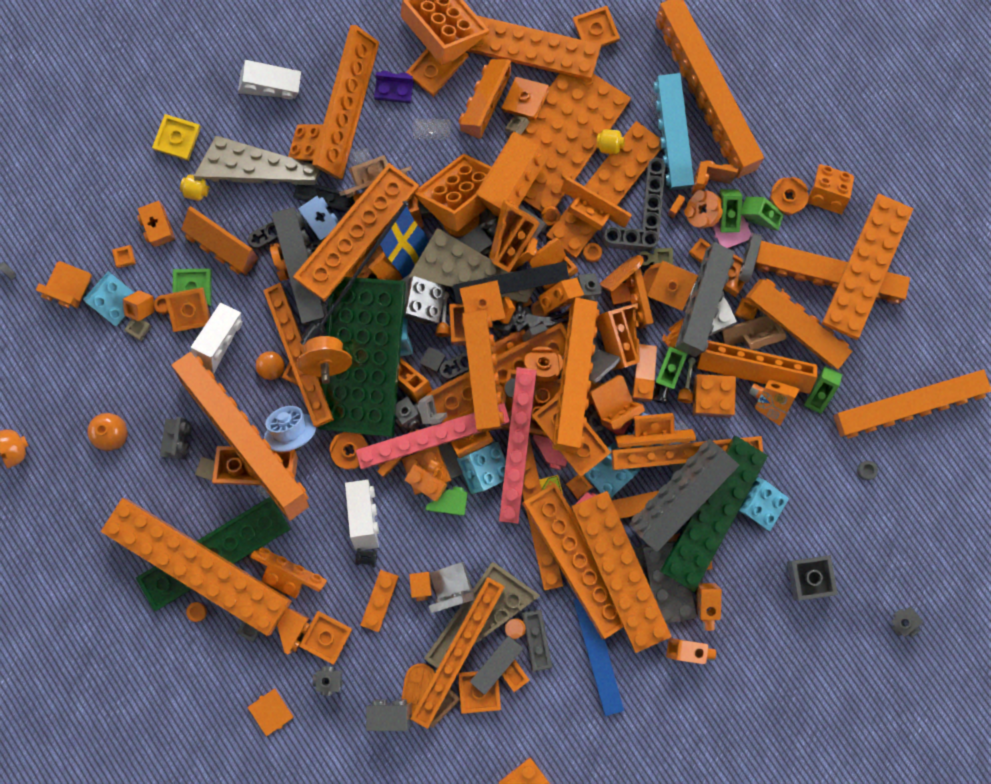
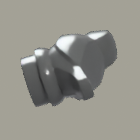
M486 208L480 213L479 227L486 230V233L493 237L498 223L497 216Z

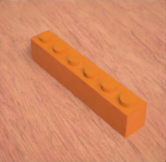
M759 279L745 298L832 369H839L853 352L848 348L849 344L843 339L838 340L834 337L835 333L828 327L823 328L819 324L820 320L815 316L806 314L803 306L790 301L791 297L784 291L779 292L771 280Z
M486 310L462 313L476 429L478 432L502 429L501 424L505 423L503 411H499L502 397L501 392H497L496 385L500 384L499 374L494 371V366L497 365L496 354H492V346H495L494 335H490L489 327H492L491 315L488 316Z
M707 340L709 344L706 351L698 355L697 369L736 376L737 378L761 384H767L769 380H775L800 389L799 392L807 394L811 393L817 379L816 364Z

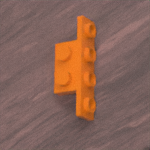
M566 177L561 192L575 199L568 212L600 231L608 219L623 228L627 226L632 216L631 213L569 177Z
M673 413L634 416L635 434L615 436L617 446L625 449L632 446L641 445L649 447L652 444L669 445L674 442L689 443L696 440L693 429L674 431Z
M262 547L251 554L252 559L267 566L261 582L295 599L298 597L303 584L320 592L327 582L319 574H314L303 566L296 565L285 557L270 552L267 548Z

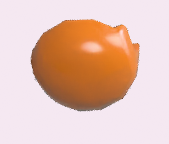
M266 351L257 358L255 368L263 379L274 380L279 378L284 372L285 363L278 353Z

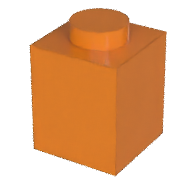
M430 572L409 574L411 597H416V601L428 600V596H432Z

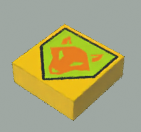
M558 475L539 479L542 491L556 483L563 494Z

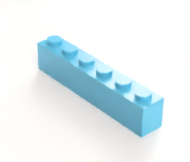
M681 74L659 75L656 82H653V90L658 96L655 104L656 111L660 112L658 128L662 130L663 136L660 137L661 149H664L665 156L662 157L667 168L665 184L666 186L669 185V191L692 188L694 177Z

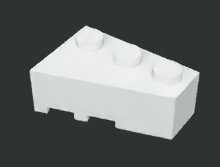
M245 60L240 73L238 94L295 99L299 92L301 71Z
M220 303L191 346L192 354L195 357L199 356L205 364L204 367L213 374L236 331L242 326L241 312Z
M369 480L345 483L350 538L355 550L357 551L358 548H361V550L379 548L377 537L379 527L378 522H375L377 508L376 504H373L372 499L375 498L374 486H370Z

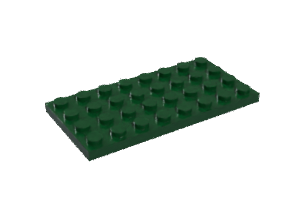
M345 277L330 294L328 311L352 277ZM356 278L328 318L326 325L328 333L326 336L335 337L343 343V350L351 355L352 364L346 371L329 376L330 383H322V390L334 420L319 426L318 429L388 437L394 436L406 281Z

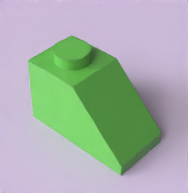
M720 189L719 197L722 201L721 208L723 209L719 220L720 232H740L743 196L739 189Z
M746 197L741 210V215L750 222L779 231L784 214L765 197Z
M669 347L655 383L674 390L688 353Z
M824 366L804 406L822 414L839 388L842 374Z
M453 487V490L448 489L440 496L438 501L433 500L426 506V511L465 516L468 492H464V488Z

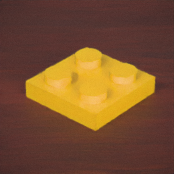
M164 114L152 148L155 151L189 161L201 126Z

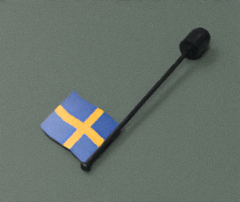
M408 201L402 202L403 205L322 322H311L301 337L300 343L302 345L312 338L327 335V327L324 324L379 245L386 258L399 271L402 279L412 272L429 240L414 221L407 207L409 206Z

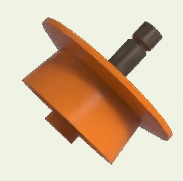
M319 336L308 340L304 344L305 353L297 359V367L301 372L311 376L322 377L323 384L330 383L329 376L346 371L352 364V357L343 350V343L331 336Z

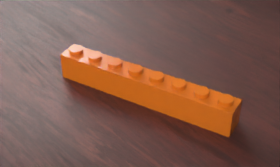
M761 241L754 267L761 272L771 271L781 277L792 276L797 281L808 280L812 281L814 285H828L836 290L848 262ZM887 272L875 300L885 299L890 304L903 302L907 296L910 277Z
M577 297L570 304L552 449L576 453L584 445L582 430L585 429L587 422L584 414L589 404V399H586L591 387V381H589V374H591L593 369L591 356L595 352L593 338L597 334L595 321L599 317L598 302Z
M983 369L839 412L833 415L840 437L847 436V439L859 436L858 432L865 430V433L876 431V427L883 425L884 428L895 425L894 421L901 419L903 423L914 419L913 415L920 414V417L932 414L931 410L938 408V411L949 409V405L953 403L959 406L968 403L967 399L973 397L975 401L985 398L986 393L991 392V387Z

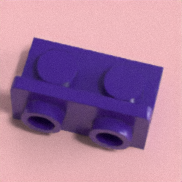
M389 71L376 72L375 100L411 104L414 85L413 76L403 72L399 74H393Z

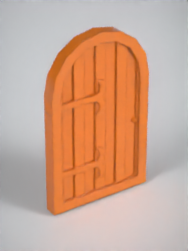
M633 256L621 264L600 283L602 289L612 292L643 264L644 259L642 256Z
M424 663L411 666L404 679L401 699H407V703H412V715L435 674V671Z

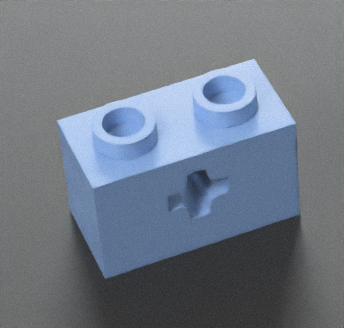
M316 196L298 208V210L317 238L321 240L333 230L339 221L334 213L329 214L326 209L328 205L322 197L319 199ZM316 212H318L319 214L323 213L325 215L323 217V222H321L320 220H315V218L317 217Z

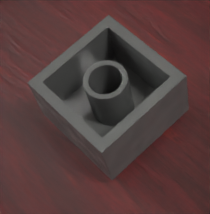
M831 555L787 561L794 601L838 595Z
M375 699V701L366 706V731L409 730L412 727V720L410 719L412 717V703H407V699H395L392 703H387V699Z

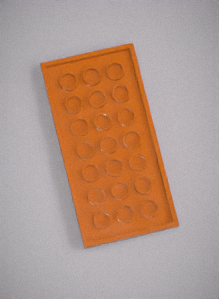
M559 74L550 86V90L536 120L528 118L530 123L521 134V136L538 145L548 157L522 202L539 213L547 206L557 207L565 196V193L561 192V187L566 177L574 181L577 179L598 149L596 145L598 133H601L604 129L611 130L630 103L631 97L593 74L592 81Z

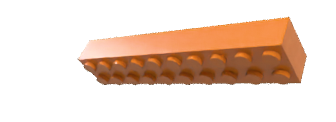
M667 0L660 3L655 20L656 26L659 30H662L665 44L670 46L672 57L675 62H678L682 77H686L688 89L692 94L694 93L697 107L700 110L702 109L706 124L711 126L713 138L721 146L722 156L727 158L729 165L738 169L737 179L756 171L762 163L764 156L684 0Z
M190 351L171 364L179 381L288 520L291 521L309 507L307 502L309 497L305 493V488L300 482L297 483L290 469L283 466V461L277 453L274 454L272 452L271 446L266 439L262 440L257 428L254 425H250L246 414L242 410L239 411L234 399L231 396H227L222 384L216 382L215 376L209 369L207 370L204 367L205 364L199 356L195 357Z
M122 498L100 531L266 636L272 635L286 608L292 602L289 598L129 499Z

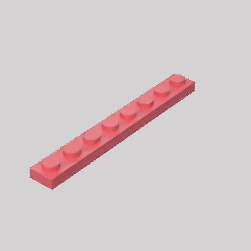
M517 367L499 518L501 522L519 523L536 369Z
M505 404L499 405V411H503L505 423L501 424L503 426L509 424L510 420ZM475 413L357 449L356 454L360 468L365 469L480 432L476 429Z

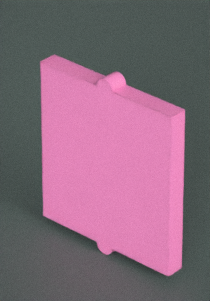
M742 215L740 232H720V221L712 226L715 232L714 237L718 239L720 245L726 248L748 241L751 235L748 227L749 223L746 222Z

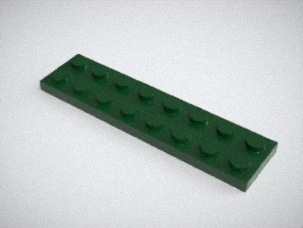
M733 436L725 451L739 464L738 468L687 520L659 571L693 592L697 589L768 455L738 436Z
M268 497L200 538L197 542L232 564H236L252 554L253 551L264 547L292 529L277 504L271 497ZM156 566L136 577L154 612L193 590Z

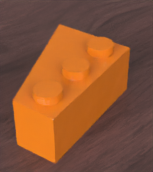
M638 303L599 314L597 324L605 351L619 356L621 360L611 371L640 363L639 339L636 334V327H639L638 321H636Z

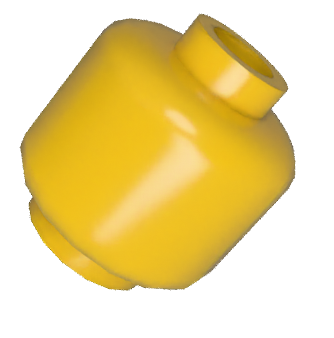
M604 129L601 133H598L596 145L601 153L616 155L620 149H624L625 137H622L621 132L618 130Z
M189 174L186 178H182L180 192H182L184 198L200 201L204 196L207 197L209 186L206 185L205 179L197 181L194 180V175Z

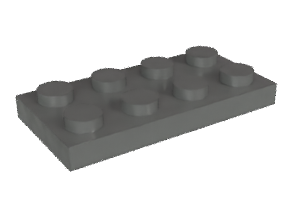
M676 541L665 543L658 552L651 546L642 547L649 585L666 624L697 618L692 591L659 572Z

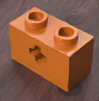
M160 201L137 208L140 214L137 218L140 225L145 228L146 232L143 234L147 243L157 247L176 240L165 208Z
M573 278L560 281L540 295L538 299L544 313L548 314L561 311L570 305L575 297L581 298L584 296V292L578 279Z

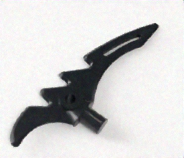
M518 302L516 303V311H514L509 323L492 324V328L497 331L509 332L515 326L516 331L520 332L527 325L529 329L540 323L545 324L548 328L561 322H567L569 316L556 321L551 320L569 315L570 310L555 316H537L524 311L523 303Z

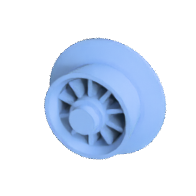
M285 406L275 410L268 416L265 423L267 431L264 438L271 446L272 451L286 452L294 449L298 451L302 445L313 437L316 427H314L310 415L304 414L299 407Z

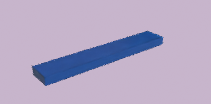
M573 599L604 714L608 716L622 712L624 708L605 639L602 640L579 599Z

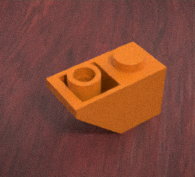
M286 608L277 625L284 653L288 655L292 651H297L301 643L298 640L302 634H306L310 626L308 623L310 618L292 608Z

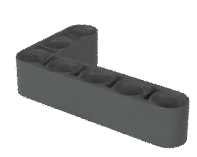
M651 159L646 170L641 229L607 228L603 237V243L606 247L647 252L653 251L656 248L660 234L665 163L662 159ZM657 166L659 167L660 171L655 172L651 169V167ZM656 184L659 189L653 190L649 185ZM655 202L657 207L651 208L648 203ZM653 220L656 225L649 226L646 221ZM613 234L617 239L610 241L607 236ZM633 236L635 238V242H628L626 240V237ZM652 238L654 244H647L645 239Z

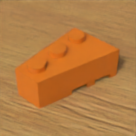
M504 199L489 258L493 264L510 272L540 223L535 217Z

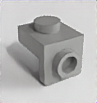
M433 395L425 396L418 402V412L421 414L423 424L434 426L442 423L447 417V413L436 412Z

